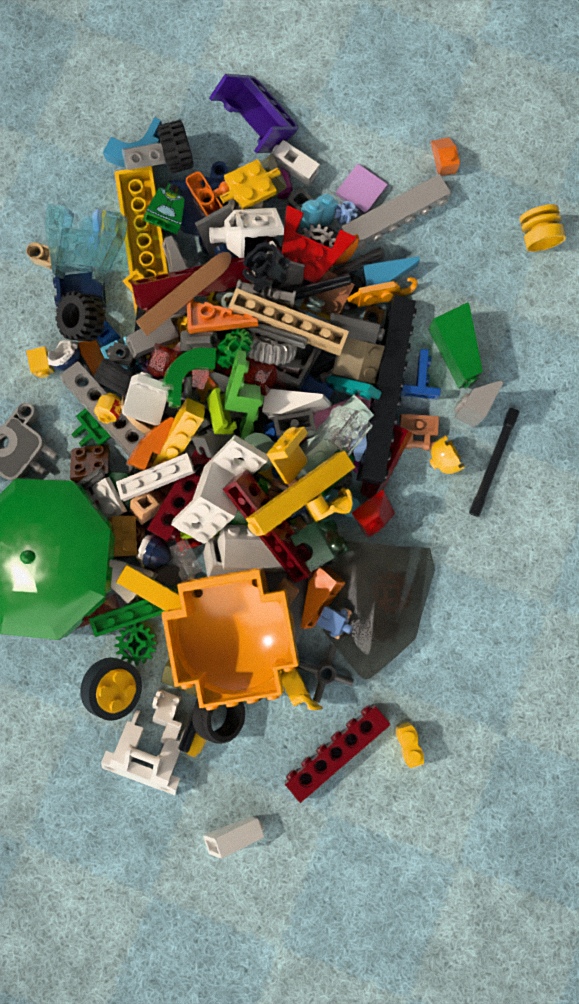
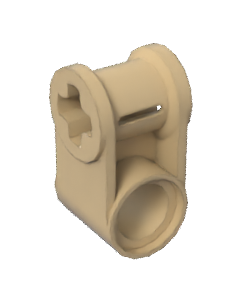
M36 242L30 243L26 248V253L34 264L53 271L61 270L60 264L62 258L66 255L64 251ZM36 251H41L40 255L33 256Z

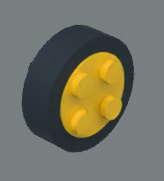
M113 657L101 659L94 663L83 677L80 688L82 703L90 713L104 720L114 721L128 715L137 705L142 692V680L138 670L132 664Z

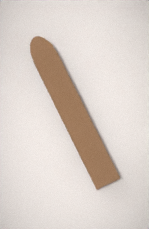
M222 252L210 259L135 321L145 335L148 336L223 274L229 267L231 254L229 252Z

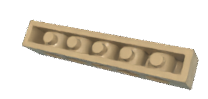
M237 288L229 304V309L233 310L235 314L242 316L248 314L257 318L258 322L305 336L308 339L307 344L338 356L341 355L349 333L347 330Z

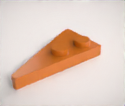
M193 299L187 303V327L189 334L259 326L258 319L248 314H244V316L233 313L231 309L213 306L207 302L204 304L193 301Z

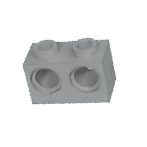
M161 143L121 149L125 169L127 170L165 164Z

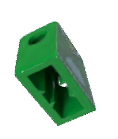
M170 183L166 190L158 188L146 209L143 221L177 234L182 223L184 198L177 195L179 187Z

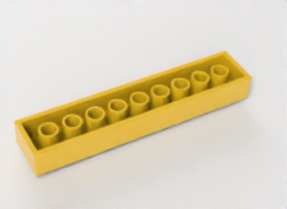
M152 166L114 171L129 274L136 269L145 278L169 273L167 258L162 247L164 241L163 228L143 221L146 209L157 192ZM133 294L135 314H136L137 305H136V303H135V298H134V294ZM180 336L175 343L153 351L152 355L146 356V359L153 358L154 355L157 357L161 355L168 356V353L180 342Z

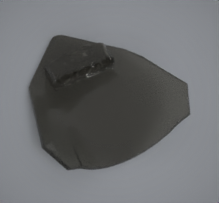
M323 538L312 553L319 563L314 571L320 567H330L346 582L328 607H332L339 612L345 608L350 610L352 614L349 615L348 624L353 626L352 632L348 634L344 631L340 635V639L332 637L330 635L331 631L324 628L323 631L362 679H370L406 649L417 637L421 616L435 572L431 550L425 547L394 546Z

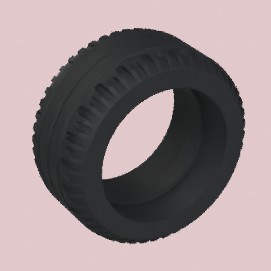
M106 358L101 361L94 378L99 383L126 397L131 377L137 374Z
M197 701L192 714V722L197 734L203 739L216 744L228 743L236 738L242 730L246 713L243 701L238 702L239 704L236 706L227 707L225 721L215 731H213L211 725L214 709L206 710V707L199 708V702Z

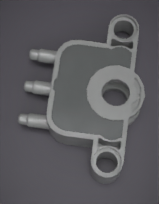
M21 403L6 423L0 426V442L5 437L9 438L8 446L4 449L0 447V476L10 481H13L15 478L27 479L26 476L32 468L44 474L46 469L37 462L43 453L53 459H56L58 456L54 450L47 446L46 439L31 428L38 419L39 412L29 403ZM31 409V414L25 417V411Z

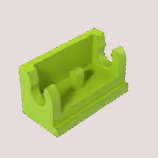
M214 388L207 398L214 434H233L237 424L236 421L232 423L229 410H225V392L220 394V388Z

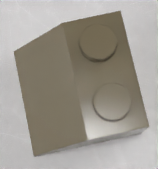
M347 338L341 355H336L332 373L375 384L385 346L379 343L374 344Z

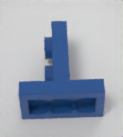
M421 349L419 352L416 386L403 385V388L400 390V396L436 400L440 397L441 388L426 387L429 385L430 374H427V367L431 365V356H428L429 349Z

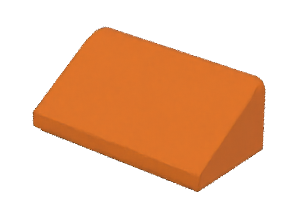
M96 340L79 342L80 353L94 376L101 361L105 359Z

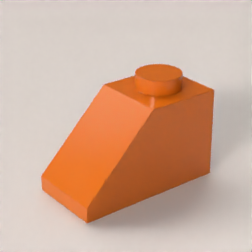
M449 137L432 140L431 146L437 173L441 176L455 174L460 165L456 145Z

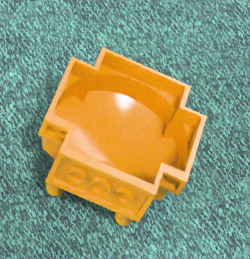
M264 567L186 580L177 584L181 608L162 612L174 686H181L182 689H187L195 684L199 708L206 707V710L217 709L218 705L226 704L227 707L236 706L241 701L255 703L260 698L266 697L267 700L278 699L279 695H282L284 691L281 678L282 672L293 671L300 663L295 640V622L289 607L287 590L269 592Z

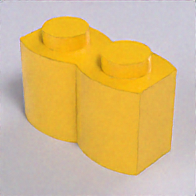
M410 722L397 725L395 727V734L401 744V754L409 768L423 765L424 754L418 745V734Z

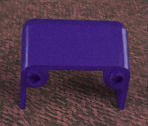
M225 73L209 97L211 101H222L227 111L231 113L239 112L260 136L257 140L258 146L254 150L255 153H272L276 145H279L282 140L287 141L299 129L292 117L254 76Z

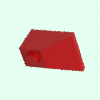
M381 490L351 514L362 533L366 537H371L379 532L396 513L385 492Z

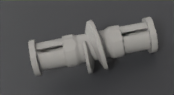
M238 279L237 289L277 304L290 306V309H293L296 291L292 293L278 288L273 289L271 285L265 287L261 293H257L253 290L254 284L245 283Z

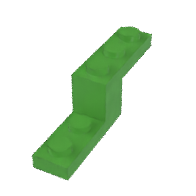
M237 350L224 395L225 410L243 412L239 425V438L244 440L248 435L253 434L254 421L258 420V408L262 407L264 396L261 395L260 386L244 384L243 375L248 372L249 361L246 360L245 351Z

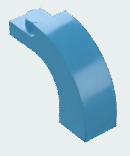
M154 117L146 134L139 141L125 143L111 137L103 151L106 161L120 167H125L121 149L160 143L157 129L158 125L162 124L161 120Z

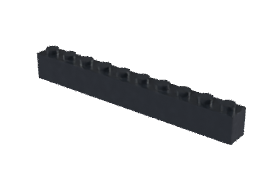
M394 295L388 302L384 324L385 335L381 341V345L385 347L376 381L373 384L382 393L379 399L371 398L369 410L374 415L366 423L367 447L359 461L356 477L357 481L373 485L382 484L388 477L387 462L390 461L392 455L390 445L395 438L393 428L398 420L396 411L401 403V396L399 394L404 385V378L402 377L408 364L406 354L409 353L411 347L409 337L414 330L412 320L417 312V308H415L416 300Z

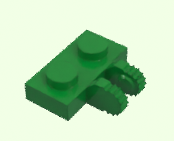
M86 408L76 415L82 425L71 435L77 438L85 430L89 432L79 442L81 447L86 446L93 439L99 446H102L112 438Z

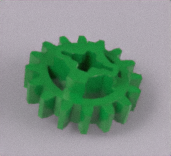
M240 328L236 332L232 330L231 333L226 334L225 339L220 340L216 348V362L222 368L226 367L229 369L234 364L237 350L245 351L247 357V353L252 350L250 346L254 344L252 341L253 337L245 329L241 330Z
M135 623L132 628L127 626L126 631L123 629L119 631L121 636L115 637L119 643L115 644L114 647H119V651L116 654L123 655L121 660L128 659L127 662L130 664L134 661L135 666H138L140 660L144 664L147 662L146 657L149 659L153 658L151 652L157 651L153 645L157 644L158 641H153L156 634L149 633L152 628L149 627L145 630V624H141L138 627L137 623ZM131 632L129 640L124 641L125 637ZM140 632H142L147 637V640L141 637ZM135 640L140 642V646L137 649L136 646H132V642H135ZM144 647H148L146 653L143 656H141V651L144 649ZM125 649H128L131 652V655H129L125 651Z

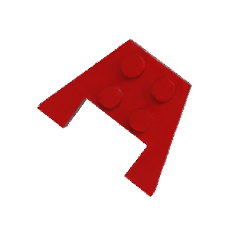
M287 205L282 248L284 258H289L290 261L305 265V280L312 283L319 282L339 257L345 253L347 248L354 243L357 237L340 229L332 248L296 233L304 213Z

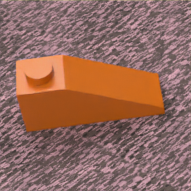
M330 567L317 568L312 574V579L308 584L300 626L302 629H310L315 626L324 607H328L346 583Z

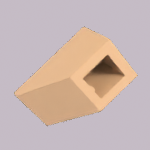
M151 490L131 500L130 512L142 525L155 517L166 498L159 490Z

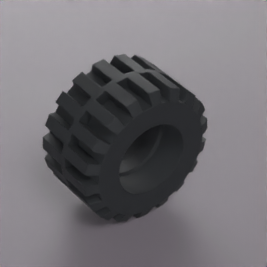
M179 119L158 125L157 131L169 171L173 174L192 169L194 161L183 122Z
M72 291L61 297L62 300L58 302V308H56L57 316H55L60 334L69 340L86 342L96 340L97 336L102 334L101 330H104L105 327L104 321L106 322V311L103 309V303L93 294Z

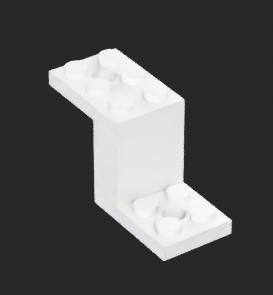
M234 435L204 466L193 500L173 519L171 525L205 544L228 524L237 512L236 506L223 491V488L233 477L245 470H248L253 475L267 462V454Z

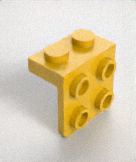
M291 427L286 430L267 453V456L285 484H291L307 464V457L299 446L300 442L308 434L305 427Z

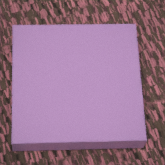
M357 164L336 191V195L344 201L354 203L355 208L362 214L369 212L388 184Z

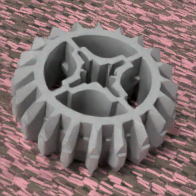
M248 332L253 337L252 341L254 342L250 346L252 350L247 353L249 358L262 363H268L269 365H284L294 360L297 351L296 346Z

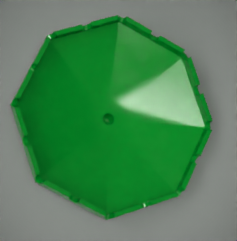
M15 478L0 493V634L61 640L70 635L84 621V617L90 616L107 600L105 598L107 593L111 592L113 567H110L109 562L114 558L116 534H113L111 529L113 526L100 509L93 506L95 504L83 487L75 481Z

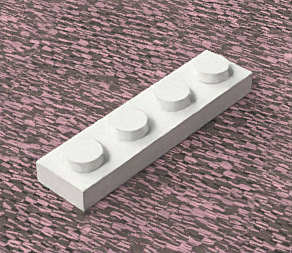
M186 453L117 481L116 484L121 500L127 501L195 473L190 455Z

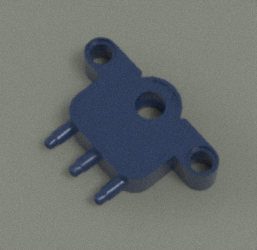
M223 161L215 162L211 167L210 177H204L212 191L219 188L220 183L225 181L224 175L229 173L227 164ZM220 171L225 172L222 175H217V173ZM186 178L183 181L170 180L169 184L177 185L181 189L180 196L184 198L180 229L184 233L198 235L201 251L209 255L195 225L197 221L203 219L206 215L200 209L198 202L188 188ZM202 179V181H201L200 183H201V185H202L203 188H204V187H205V182H204V180ZM220 196L217 197L222 207L226 206L229 203V201L223 203L220 199ZM206 198L202 202L207 203L211 201V199Z

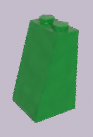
M467 302L434 318L428 328L457 387L461 388L464 386L465 389L473 386L483 372L471 309Z

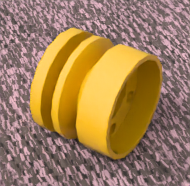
M548 204L535 207L520 216L522 232L526 233L524 241L527 251L546 250L564 242L566 235L563 225L559 223L561 215L559 214L558 205Z

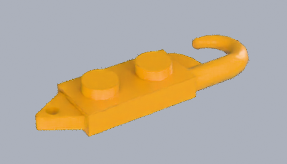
M413 277L407 278V281H411L412 284L408 288L403 289L394 281L359 288L358 292L349 296L347 300L350 303L357 304L359 307L388 302L394 295L402 297L414 292L418 281Z

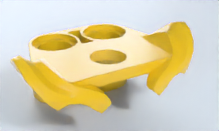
M343 487L338 492V496L327 503L322 494H319L304 506L315 521L321 520L334 512L347 514L352 508V493L349 489L346 490Z
M297 667L293 671L282 672L283 686L294 707L306 702L307 708L310 710L323 709V706L312 700Z

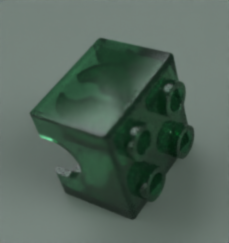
M329 517L315 521L290 536L295 547L301 543H307L312 547L313 556L305 562L310 572L324 566L348 551L346 540L344 537H340L335 521Z

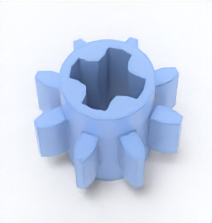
M344 201L342 205L337 204L334 217L338 218L340 224L345 225L357 218L358 209L355 208L354 203Z

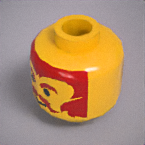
M112 393L100 396L94 409L98 419L103 423L117 421L122 411L121 399Z

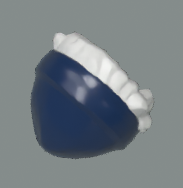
M71 340L60 341L56 349L48 352V365H52L58 371H65L77 361L80 363V347Z
M154 533L142 540L138 548L139 553L136 555L141 567L155 570L165 565L171 558L167 544Z

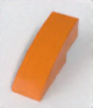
M168 417L148 431L133 450L127 464L140 470H145L151 454L160 455L175 418Z

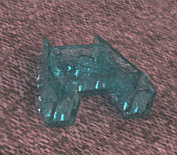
M47 204L45 229L52 273L60 279H64L66 269L91 272L92 279L103 285L125 240L128 219L121 212L102 210L99 231L72 228L74 213L66 206Z

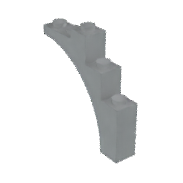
M172 236L164 238L162 247L167 258L169 273L189 268L186 259H183L180 254V247L177 241L174 242ZM187 304L148 336L145 335L142 329L127 336L126 343L134 359L177 341L179 329L173 323L179 318L184 317V315L187 316Z

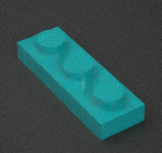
M329 375L326 381L333 386L332 389L336 392L342 393L345 391L351 396L358 394L367 400L371 398L379 399L382 393L371 384Z

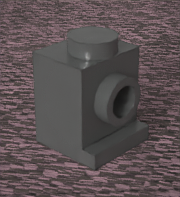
M300 187L297 191H292L288 196V206L301 211L302 207L298 204L314 199Z
M114 342V345L108 348L107 357H110L109 360L122 367L134 369L137 358H133L127 345ZM119 351L124 352L122 356H118Z

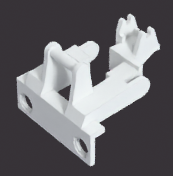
M157 690L152 708L156 709L153 716V722L166 727L161 738V743L164 745L160 755L154 756L136 749L143 734V728L136 725L141 711L136 710L132 721H127L115 752H105L101 761L102 769L175 795L180 778L173 776L172 773L181 752L178 750L180 742L177 739L182 723L174 721V717L182 697L163 690ZM135 757L154 764L153 769L132 762V758Z

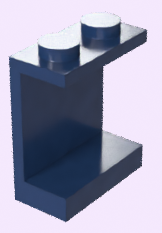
M92 266L93 272L62 275L59 270H55L53 285L57 291V295L54 296L56 307H58V302L62 300L61 297L75 291L95 295L103 303V308H107L102 268L100 266Z

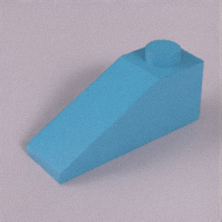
M420 257L363 265L362 274L365 287L391 281L396 282L418 266Z

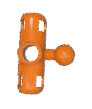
M194 172L186 178L188 188L206 216L222 208L217 197L229 192V186L226 181L220 183L219 188L212 191L201 172ZM202 179H203L204 182H205V187H204V188H203V186H202L201 183H200V182L202 181ZM206 198L211 199V201L207 203L202 202Z

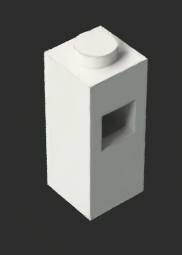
M282 140L272 150L278 166L284 169V171H288L290 175L308 187L318 175L320 164L286 141Z

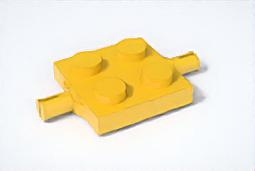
M256 159L224 175V180L229 186V192L220 195L221 201L225 203L234 199L242 209H248L276 195L277 190L271 179L280 176V170L275 168L267 172L259 160Z

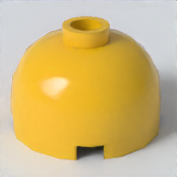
M445 435L438 439L431 447L432 459L429 461L434 469L438 468L445 474H454L463 470L465 465L464 463L461 464L459 461L461 457L451 440L447 442L448 436Z

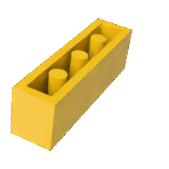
M188 397L186 398L175 416L160 455L153 454L151 467L181 456L191 437L204 420L205 405Z

